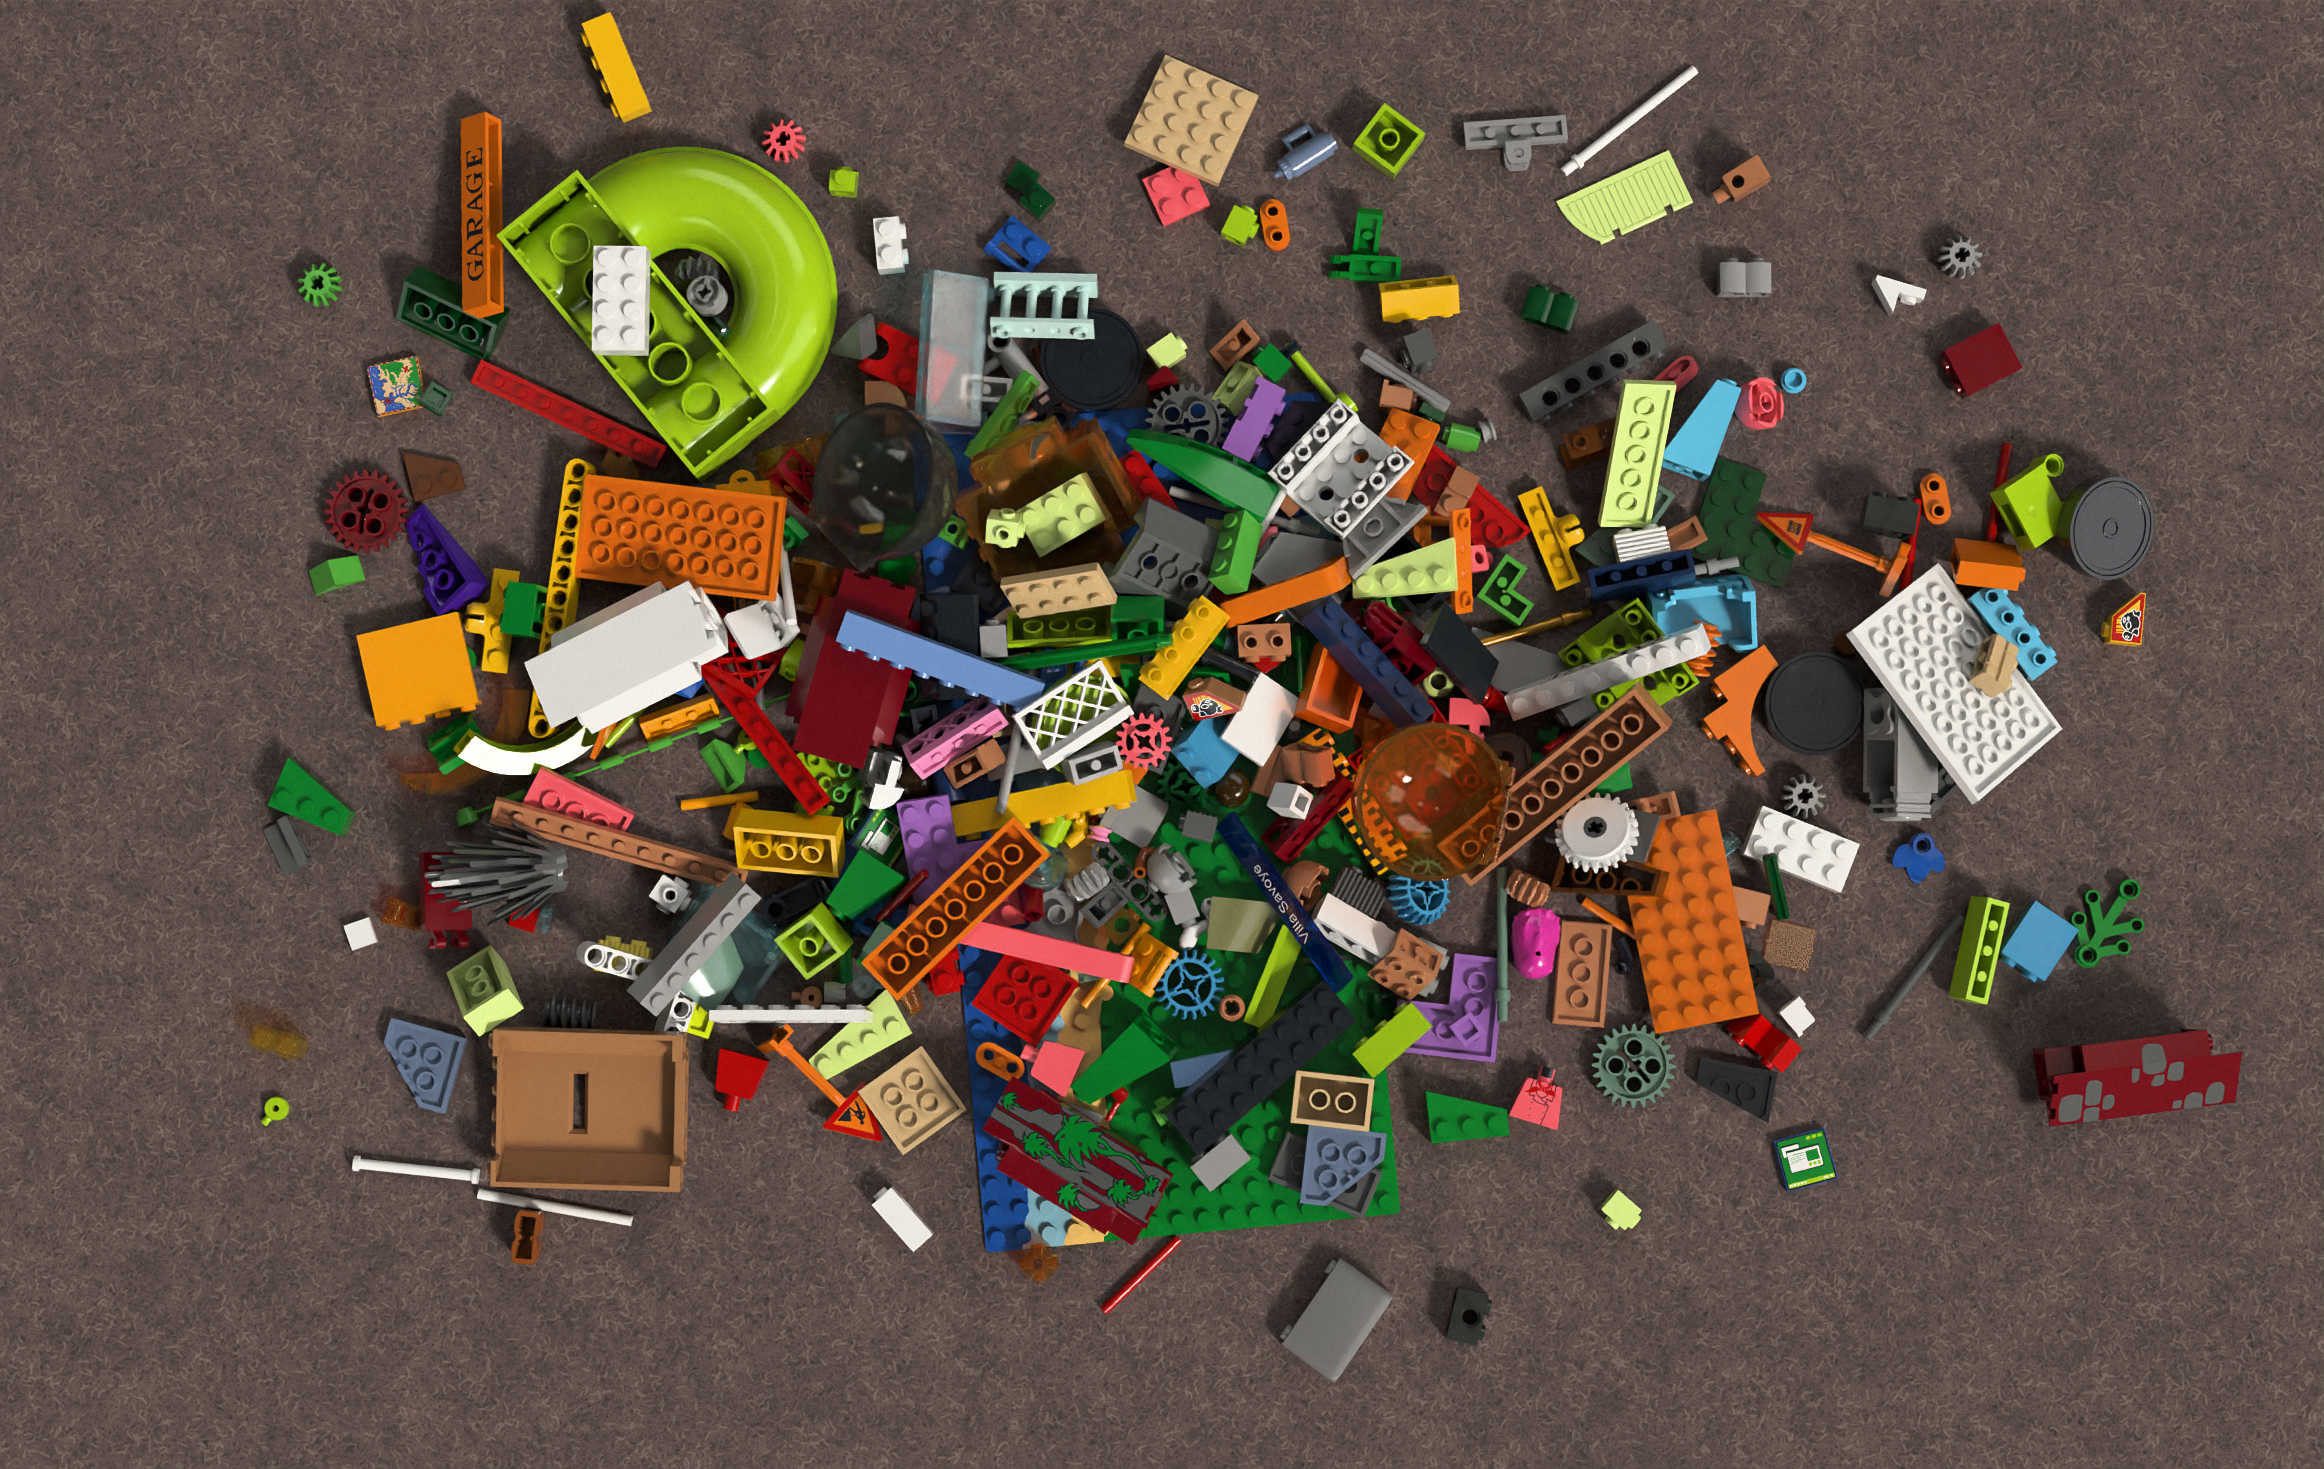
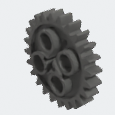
M1181 383L1180 391H1176L1173 386H1170L1171 394L1168 395L1164 391L1161 392L1162 401L1154 398L1153 401L1157 408H1149L1148 411L1154 415L1145 419V421L1152 423V426L1145 430L1166 434L1177 432L1185 438L1195 440L1194 433L1199 429H1204L1209 434V439L1204 442L1205 444L1220 449L1217 442L1226 441L1221 436V433H1226L1229 429L1222 427V424L1228 422L1229 419L1221 417L1226 408H1217L1221 399L1211 400L1213 391L1205 395L1203 394L1204 386L1195 391L1194 383H1191L1189 390H1185L1184 384ZM1197 403L1202 404L1206 409L1205 414L1199 418L1191 413V407ZM1176 407L1180 412V417L1175 421L1168 420L1165 415L1166 409ZM1184 418H1189V422L1210 421L1209 425L1192 426L1189 432H1186L1183 427L1171 430L1164 429L1165 425L1182 424Z

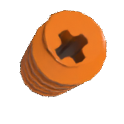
M1692 619V623L1695 625L1703 624L1711 647H1718L1720 643L1714 637H1721L1723 634L1717 629L1719 626ZM1710 649L1707 654L1685 661V663L1694 675L1708 677L1711 673L1705 667H1712L1714 664L1708 657H1715L1717 653Z

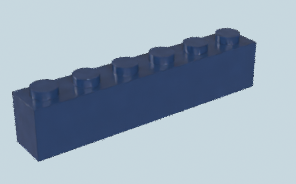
M1331 595L1324 598L1301 619V622L1405 735L1418 728L1435 711Z

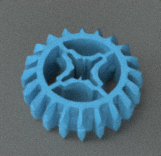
M1412 855L1392 868L1393 875L1388 877L1391 885L1387 887L1391 891V896L1388 899L1393 900L1391 909L1398 910L1397 917L1403 918L1404 922L1415 925L1430 924L1434 920L1441 918V914L1447 911L1445 905L1450 903L1447 894L1451 893L1447 889V884L1450 881L1445 880L1447 871L1441 870V863L1435 862L1434 858L1426 857V855Z
M1182 950L1183 958L1179 959L1177 956L1175 962L1172 964L1170 962L1163 978H1160L1158 981L1162 982V987H1155L1154 989L1155 992L1163 991L1164 995L1157 999L1159 1002L1167 999L1168 1003L1163 1007L1165 1010L1169 1009L1172 1005L1175 1007L1172 1011L1173 1016H1176L1178 1010L1183 1011L1182 1019H1186L1187 1012H1191L1192 1019L1194 1020L1197 1018L1195 1011L1200 1010L1201 1015L1204 1017L1207 1015L1204 1010L1205 1006H1208L1212 1011L1215 1009L1214 1005L1210 1003L1212 999L1216 1002L1221 1001L1220 997L1215 996V992H1224V988L1217 987V982H1224V978L1215 977V974L1219 973L1221 968L1211 969V966L1215 963L1214 959H1211L1208 964L1204 962L1207 957L1206 953H1203L1201 958L1197 959V950L1192 951V957H1187V951ZM1183 963L1199 964L1207 972L1198 976H1192L1187 972ZM1176 967L1181 976V982L1178 986L1168 991V977ZM1182 972H1185L1190 980L1202 978V980L1197 982V986H1194L1196 987L1194 990L1196 997L1193 996L1189 989L1177 991V989L1182 987V983H1184L1183 979L1185 978ZM1211 979L1210 993L1202 1002L1198 994V987L1202 982ZM1181 993H1187L1191 996L1195 1006L1180 1005L1172 997Z

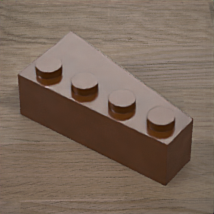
M1565 855L1560 856L1550 892L1663 898L1670 872L1630 860L1626 862L1619 860L1617 862L1618 868L1610 865L1608 866V872H1605L1603 868H1599L1598 873H1594L1591 867H1589L1587 872H1584L1582 865L1577 869L1574 868L1573 861L1567 863Z

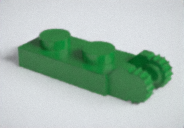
M1357 254L1329 256V263L1349 264V272H1328V278L1368 283L1400 281L1401 257Z

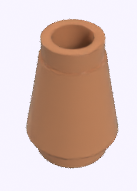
M1236 995L1225 996L1219 1003V1013L1228 1021L1238 1020L1244 1014V1002ZM1228 1003L1236 1005L1235 1012L1229 1013L1226 1006Z

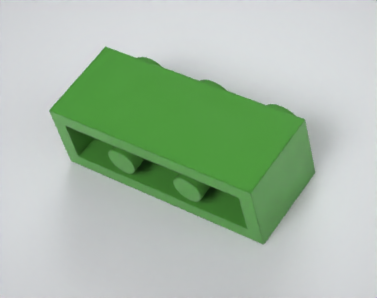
M1246 510L1224 515L1208 580L1226 596L1247 591L1263 526Z

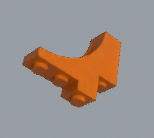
M1765 645L1760 646L1710 681L1713 685L1710 689L1719 701L1723 699L1725 703L1700 720L1703 724L1700 727L1703 734L1708 739L1713 738L1714 741L1724 736L1726 741L1723 743L1732 755L1734 753L1737 754L1741 760L1738 763L1740 768L1747 776L1751 774L1753 778L1763 773L1765 769L1758 759L1752 741V708L1761 685L1768 675L1779 666Z

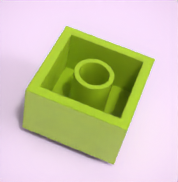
M1384 103L1353 143L1352 150L1390 179L1394 180L1423 142L1426 133Z
M822 902L785 927L774 939L806 980L842 956L854 943Z

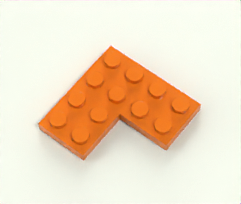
M1392 407L1379 434V438L1391 448L1394 446L1398 447L1415 463L1385 494L1389 498L1396 497L1407 501L1440 430L1439 424ZM1366 452L1358 453L1355 461L1364 463L1368 460L1369 454ZM1324 490L1326 492L1334 494L1332 490Z

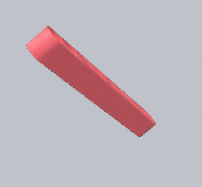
M910 903L908 906L906 919L920 905ZM984 920L960 942V944L1123 983H1129L1135 958Z

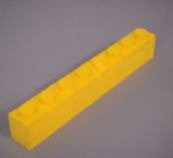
M1123 770L1076 786L1070 782L1009 794L1005 814L995 812L998 796L951 806L956 838L965 837L966 841L980 839L981 833L990 832V835L994 836L1015 816L1029 829L1031 828L1030 823L1040 822V826L1056 823L1055 818L1064 816L1065 821L1080 818V813L1089 811L1090 815L1105 813V808L1114 806L1115 810L1130 808V803L1137 802L1132 771Z

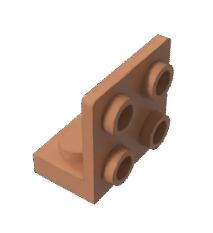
M1401 928L1395 934L1390 951L1368 970L1367 975L1406 1001H1410L1437 977L1444 955Z

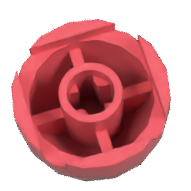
M1759 377L1740 386L1742 389L1734 412L1742 425L1753 430L1769 429L1775 427L1776 422L1782 419L1784 412L1783 397L1781 392L1776 393L1773 387L1776 384L1766 377Z

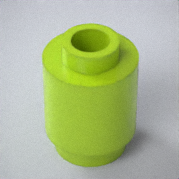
M1064 816L1055 818L1056 823L1041 826L1038 832L1040 833L1038 840L1054 848H1057L1059 843L1062 844L1072 823L1070 820L1065 821Z

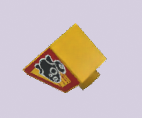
M2146 593L2134 595L2106 618V622H2103L2101 627V636L2105 637V644L2133 647L2141 645Z

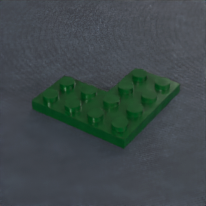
M1718 458L1698 515V520L1708 540L1690 549L1692 558L1706 563V560L1717 558V560L1737 556L1739 567L1725 570L1783 589L1796 552L1769 529L1751 523L1767 474Z

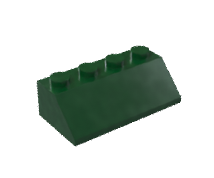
M418 265L404 280L395 320L472 357L489 362L506 328L510 309L504 306V312L480 319L465 313L462 306V286Z

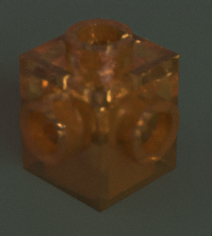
M1046 1244L1030 1245L1031 1249L1025 1250L1024 1256H1020L1021 1271L1026 1272V1278L1033 1277V1282L1048 1281V1276L1054 1275L1055 1269L1059 1267L1058 1254H1054L1053 1247L1046 1248ZM1035 1259H1040L1043 1262L1041 1268L1034 1266L1033 1262Z

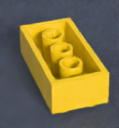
M741 808L733 826L738 869L839 878L846 861L843 817L810 816L809 814Z

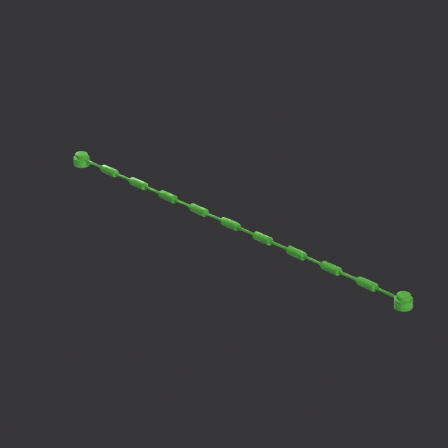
M790 694L771 701L765 699L764 705L766 710L770 709L771 704L789 698ZM731 715L723 719H719V717L697 724L696 729L674 737L667 735L649 742L645 748L626 755H622V753L600 760L599 765L575 774L571 771L562 776L576 781L577 776L599 768L606 770L625 763L624 759L647 750L654 752L673 745V741L696 732L702 734L722 726V722L731 720L734 716ZM522 789L502 798L520 802L524 800L528 791ZM494 804L474 811L472 807L458 810L456 819L459 827L479 821L477 814L493 808Z

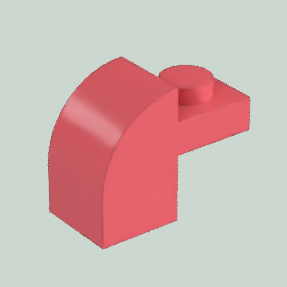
M1449 698L1447 722L1452 726H1468L1467 750L1469 752H1478L1479 747L1484 746V731H1480V727L1490 726V718L1486 709L1481 704L1474 705L1470 699Z

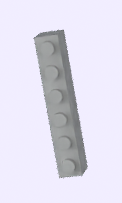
M731 872L627 989V992L657 1017L761 900V897Z

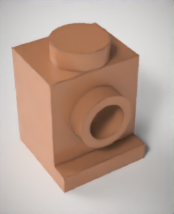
M1384 379L1380 390L1377 412L1389 414L1392 407L1409 413L1410 409L1414 410L1417 394H1413L1412 389H1408L1407 386L1402 384L1388 385L1389 380Z

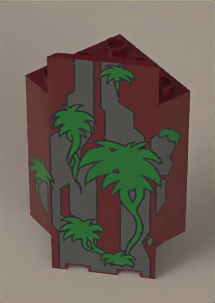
M1014 1076L1011 1077L983 1127L984 1131L1001 1141L995 1157L998 1161L997 1170L1104 1235L1109 1231L1130 1245L1134 1244L1142 1229L1147 1228L1150 1222L1149 1218L1156 1210L1164 1194L1163 1191L1173 1176L1172 1172L1147 1158V1152L1044 1089L1040 1088L1037 1091Z

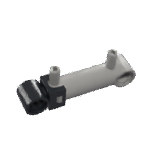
M990 332L987 337V344L993 358L979 367L980 373L985 376L1001 365L1013 381L1023 370H1026L1041 383L1030 402L1031 408L1017 417V423L1031 421L1037 416L1041 423L1046 420L1048 430H1056L1052 432L1054 437L1067 436L1072 429V419L1070 412L1062 407L1060 398L1051 387H1048L1012 337H992ZM998 339H1004L1007 341L1005 347L997 348L994 346V342ZM1057 417H1061L1066 420V423L1061 427H1057L1052 424V421Z

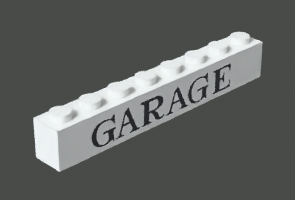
M1700 623L1510 690L1504 699L1513 721L1705 655L1711 649V644L1703 624Z

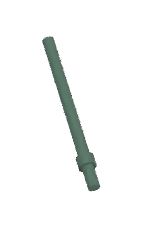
M1506 867L1497 868V990L1494 991V1001L1497 1002V1022L1500 1023L1508 1022V1002H1510V990H1508Z

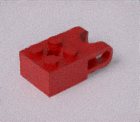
M878 322L875 326V333L878 338L889 345L888 354L880 360L859 359L856 367L860 372L879 381L888 382L898 387L901 392L937 408L959 363L958 359L885 323ZM927 367L929 375L926 376L924 374L923 378L919 377L918 370Z

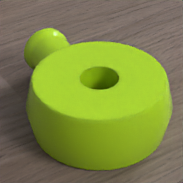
M743 729L738 736L739 744L733 750L739 755L744 749L753 750L757 746Z
M281 1096L271 1097L265 1104L266 1116L261 1119V1123L268 1126L272 1120L279 1121L284 1119L289 1113L287 1100ZM276 1105L279 1107L278 1111L275 1110Z

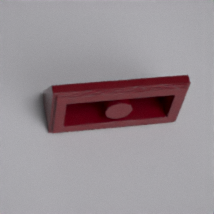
M1163 365L1146 381L1150 395L1161 394L1162 391L1165 393L1170 392V386H1173L1175 390L1180 389L1178 378L1166 365Z

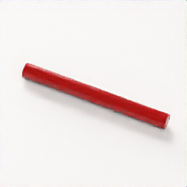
M2002 443L1994 490L2006 482L2013 446L2010 443ZM1993 499L1985 542L1995 543L2000 512Z
M1913 498V503L1920 504L1915 535L1906 541L1907 544L1911 545V549L1902 571L1900 592L1912 582L1922 499Z
M1174 1235L1100 1308L1108 1314L1164 1261L1182 1241Z

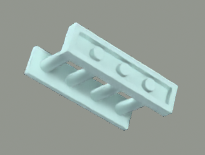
M994 272L995 296H1001L1000 317H990L992 337L1095 339L1094 319H1087L1089 298H1098L1097 274ZM1012 296L1027 297L1025 318L1010 317ZM1037 297H1053L1051 318H1036ZM1063 297L1078 298L1077 319H1061Z

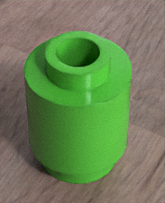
M1451 422L1450 427L1445 426L1441 441L1446 442V448L1466 453L1470 451L1476 452L1481 432L1475 431L1473 427Z

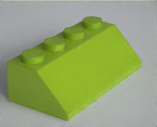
M1111 606L1085 608L1022 619L1019 618L1015 610L1007 611V648L1009 651L1042 649L1043 647L1073 648L1075 646L1112 641Z

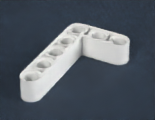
M592 941L582 942L576 952L577 958L581 963L591 968L631 980H636L653 961ZM595 948V957L592 960H588L589 951ZM619 956V964L612 968L613 958ZM643 963L642 972L636 975V966ZM680 990L659 1013L654 1031H667V1029L673 1027V1031L686 1032L696 1002ZM681 1002V1010L678 1013H674L675 1005Z

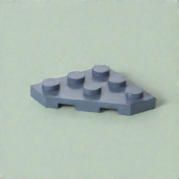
M391 1018L384 1044L395 1060L403 1079L415 1096L418 1106L446 1114L468 1038L397 1018Z
M1308 1125L1300 1203L1327 1206L1372 1168L1384 1160L1387 1133Z

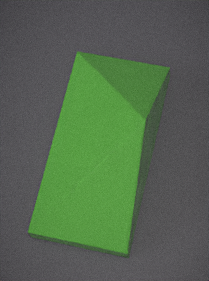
M715 739L699 752L727 795L744 782L747 754L743 750L738 755L733 750L735 746Z

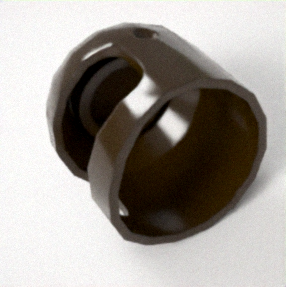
M909 762L902 766L901 777L896 781L904 788L901 796L906 800L921 798L922 796L929 797L933 791L931 775L922 780L909 765Z
M1228 768L1223 777L1213 783V796L1221 806L1228 809H1236L1247 802L1250 795V782L1247 775L1237 768Z

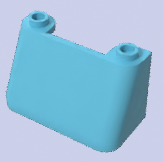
M1730 574L1695 578V583L1646 593L1647 611L1665 635L1694 626L1695 624L1692 623V619L1719 626L1717 629L1723 634L1721 637H1714L1720 643L1719 645L1728 644L1737 653H1747L1750 649H1758L1755 590L1747 576Z

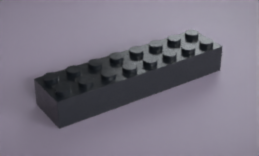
M1317 978L1159 1113L1190 1152L1199 1155L1354 1023L1356 1018L1324 979Z

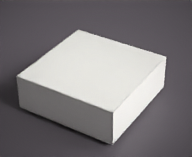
M370 917L344 926L352 951L378 942Z

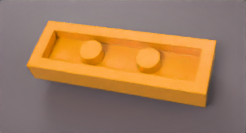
M712 692L639 717L638 719L649 743L710 719L721 717V713Z

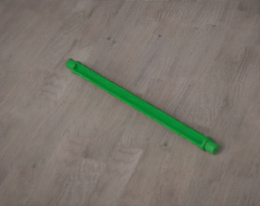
M1158 633L1130 639L1075 646L1073 648L998 658L990 661L1021 671L1163 649L1164 646L1173 645L1172 634L1162 635Z

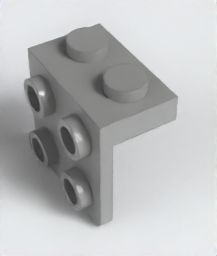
M1134 783L1137 802L1130 803V808L1115 810L1114 806L1105 808V813L1099 814L1098 817L1102 819L1100 825L1143 848L1150 843L1166 815L1169 805Z

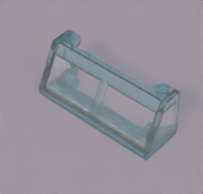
M935 269L923 270L915 421L921 433L977 435L982 429L984 421L989 418L988 411H984L983 389L988 308H990L991 303H995V287L991 286L988 278Z

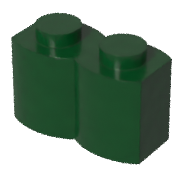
M1536 284L1535 287H1529L1519 318L1563 334H1568L1579 302L1575 301V297L1571 294L1560 292L1557 295L1550 292L1549 287Z

